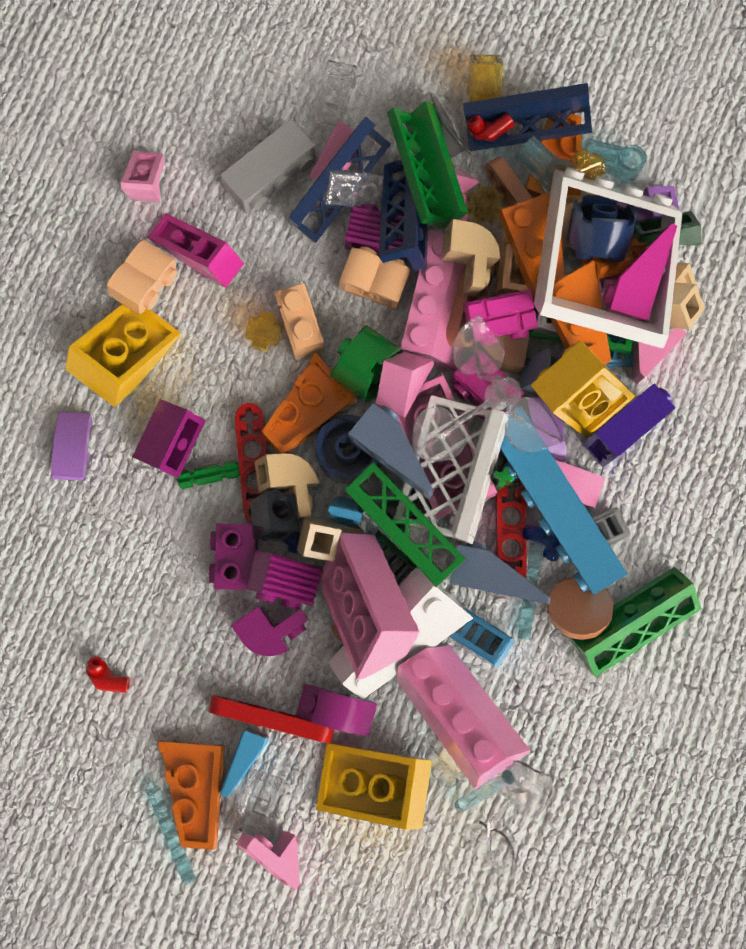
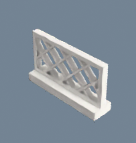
M431 395L414 452L419 462L422 456L424 457L425 462L421 464L422 468L429 467L436 479V482L431 484L432 488L435 489L439 486L447 502L430 510L422 494L416 491L415 494L411 495L412 487L406 482L402 492L411 502L417 498L420 499L427 512L424 515L431 519L433 525L444 536L473 544L509 418L504 411L496 409L487 410ZM437 405L450 408L455 419L439 428L433 419ZM455 410L462 411L465 413L458 416ZM473 414L485 417L482 429L469 436L461 421ZM432 424L435 430L429 433ZM459 424L466 438L449 447L442 432ZM438 435L446 450L429 459L424 450L426 441ZM479 438L477 446L475 447L473 440ZM469 443L474 451L473 460L460 467L452 452ZM449 455L457 470L440 479L432 464ZM470 469L468 477L466 478L463 472ZM460 475L465 483L464 491L451 499L443 484ZM401 500L399 501L394 520H405L406 506ZM460 501L459 508L457 510L454 504ZM449 506L456 516L452 530L440 527L434 517L435 514ZM410 524L412 527L429 531L424 524Z

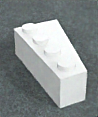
M418 567L399 585L400 591L405 597L407 606L419 629L417 639L412 644L408 654L364 679H357L344 645L328 661L341 684L362 699L397 675L398 665L425 648L435 647L473 618L451 594L440 585L436 587Z

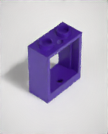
M654 383L582 443L583 446L603 468L619 457L676 409L672 404V397L665 389L658 388Z

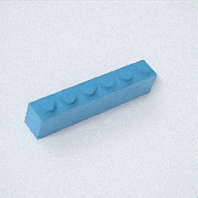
M521 406L507 414L509 420L500 451L508 462L503 464V466L510 469L509 475L514 476V480L518 478L525 489L520 493L530 509L536 506L543 516L538 519V522L547 536L555 535L560 543L555 549L564 563L567 564L571 561L578 573L574 574L573 577L581 590L585 592L589 589L591 594L594 595L626 576L628 573Z

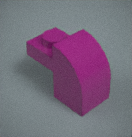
M258 606L231 625L242 643L252 652L262 656H276L290 650L283 639L288 636L290 640H293L307 630L304 624L309 619L300 609L274 627L262 608Z
M304 683L296 716L331 729L369 736L377 703Z

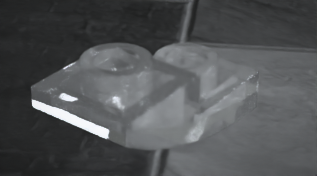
M330 171L324 203L355 207V204L362 203L377 206L384 176L379 172Z

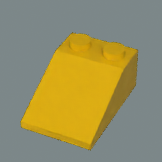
M122 304L69 346L65 370L115 408L139 386L180 337L181 332L152 310L146 309L139 315Z
M581 340L576 345L568 347L563 352L562 357L551 367L540 372L537 380L531 384V387L556 416L586 438L635 397L623 382Z
M327 743L316 810L405 830L422 829L432 760Z

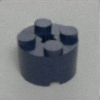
M600 195L583 196L580 203L576 199L573 202L566 236L567 244L575 250L574 256L582 260H591L593 257L607 258L613 262L625 260V256L630 249L638 216L637 209L630 204H626V208L617 205V200Z
M343 415L333 419L321 428L316 439V455L320 469L328 478L337 483L351 484L373 462L378 465L375 459L353 444L348 435L361 417ZM348 444H352L353 451L356 453L344 456L343 450L340 448H346Z

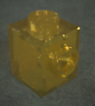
M470 55L468 95L470 101L501 97L503 61L500 55Z

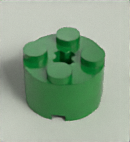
M365 325L353 340L346 338L337 351L341 357L331 370L330 377L360 399L371 402L378 394L384 360L403 351L380 333Z

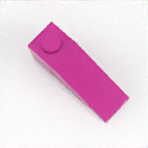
M166 213L148 236L150 241L205 278L227 288L244 265V262L227 242Z
M670 224L663 229L613 281V284L607 285L602 298V303L606 304L604 311L644 322L648 321L678 225Z

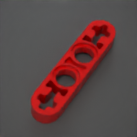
M246 403L241 405L235 412V427L243 513L246 520L252 524L250 502L254 498L248 500V494L258 496L262 493H259L258 489L248 487L247 477L251 473L256 472L254 461L268 455L267 440L262 436V430L265 427L262 410L253 403ZM247 411H252L254 416H258V419L253 420V430L255 433L260 431L261 435L249 434L242 437V433H248L246 422L241 421V418L246 417ZM256 441L260 443L262 447L260 455L249 458L244 454V447L248 442Z
M517 478L513 482L518 483L519 487L513 490V499L519 498L520 503L513 501L502 503V498L507 499L509 497L507 487L497 490L495 496L496 556L507 563L520 561V567L514 566L513 569L527 579L526 501L520 493L525 488ZM514 508L518 511L520 518L517 524L508 525L503 521L502 513L504 509ZM513 539L519 544L520 550L517 556L508 557L504 554L502 545L505 540Z
M211 694L207 712L324 743L332 742L335 730L311 723L310 720L293 714Z

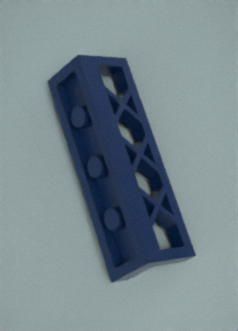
M588 83L463 103L466 123L473 116H480L483 121L493 123L505 113H508L514 123L517 122L523 126L518 134L509 135L505 132L494 141L475 140L469 134L467 127L470 152L592 133ZM584 112L585 124L570 125L565 121L570 114ZM542 118H549L554 122L547 130H539L534 126Z
M367 117L358 124L286 219L315 243L391 145L373 129L376 124ZM369 135L381 147L374 156L362 157L361 143ZM355 151H357V157L351 158ZM369 160H370V162L367 164V166H366V167L364 168V170H363V162H362V161H369ZM358 162L359 176L357 179L343 182L342 168L346 163ZM338 175V182L332 183ZM351 185L348 191L344 193V186ZM339 186L341 200L337 205L324 206L323 193L328 187ZM319 200L320 207H314V208H313V206H314V205L317 203V201ZM325 210H332V212L326 218ZM321 211L322 225L316 233H313L301 222L309 212Z
M402 160L384 164L379 258L382 263L407 257L413 269L418 271L427 268L428 224L420 222L406 173L397 181L392 179L394 173L404 171ZM400 191L405 193L397 203L391 201ZM398 214L403 215L404 218L395 227L390 225ZM398 237L403 239V246L389 249V246Z

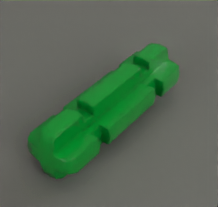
M236 460L225 461L224 465L216 463L194 468V471H189V469L183 470L179 478H177V482L181 489L193 487V484L200 486L223 481L225 477L227 479L238 478L240 476L239 465Z
M503 467L500 471L493 473L491 480L495 482L496 490H501L504 486H509L513 482L514 476L508 475L510 471L508 467Z

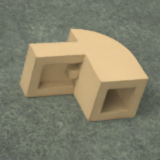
M453 219L444 229L441 260L466 264L463 295L475 297L489 284V268L500 259L499 246L494 236L485 227L477 223Z
M678 263L675 274L670 328L690 329L705 308L690 264Z
M284 453L265 455L254 461L259 493L267 489L276 488L283 491V493L295 494L297 520L300 521L305 517L311 516L313 501L307 488L317 484L318 478L306 460L294 454Z
M305 517L297 552L304 557L334 562L341 533L363 534L364 530L356 526L330 522L323 518Z

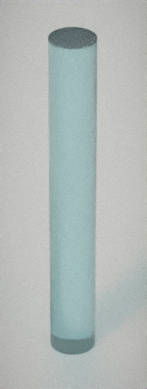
M530 543L527 580L537 587L543 544ZM522 600L517 636L519 639L530 640L535 608L534 601Z
M510 770L503 771L477 789L455 802V809L460 813L467 811L512 784L515 780L514 774Z
M155 785L145 791L183 884L186 885L196 880V876L184 847L180 846L177 830L159 786Z

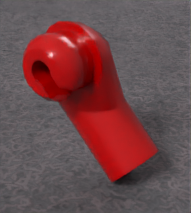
M505 113L493 123L483 121L480 116L471 117L467 123L469 134L473 138L487 141L496 140L515 126L508 113Z
M99 656L91 657L87 661L86 673L95 688L101 691L128 693L130 677L113 675L104 659Z

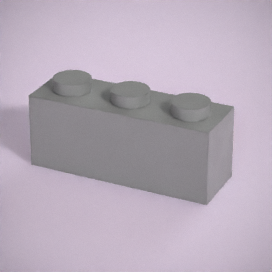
M289 119L221 173L219 176L222 186L246 214L252 209L257 210L266 203L268 196L276 190L281 191L287 187L294 175L299 171H307L313 165L316 159L315 144L292 119Z

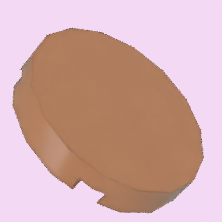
M573 577L555 585L549 594L551 602L550 605L548 604L547 613L550 622L555 628L557 627L561 630L563 635L569 638L579 640L595 638L611 622L613 602L610 593L605 588L594 595L591 594L589 589L583 592Z

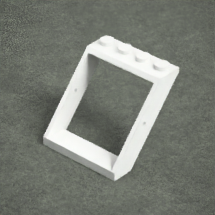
M566 167L565 172L555 169L534 306L542 316L664 348L669 337L682 211L671 204L673 199L655 193L654 197L651 198L642 195L644 192L642 189L631 185H625V188L621 189L613 186L614 181L604 177L596 176L594 181L584 178L585 173L574 168ZM568 186L661 213L660 232L670 224L678 225L651 309L650 323L552 296Z

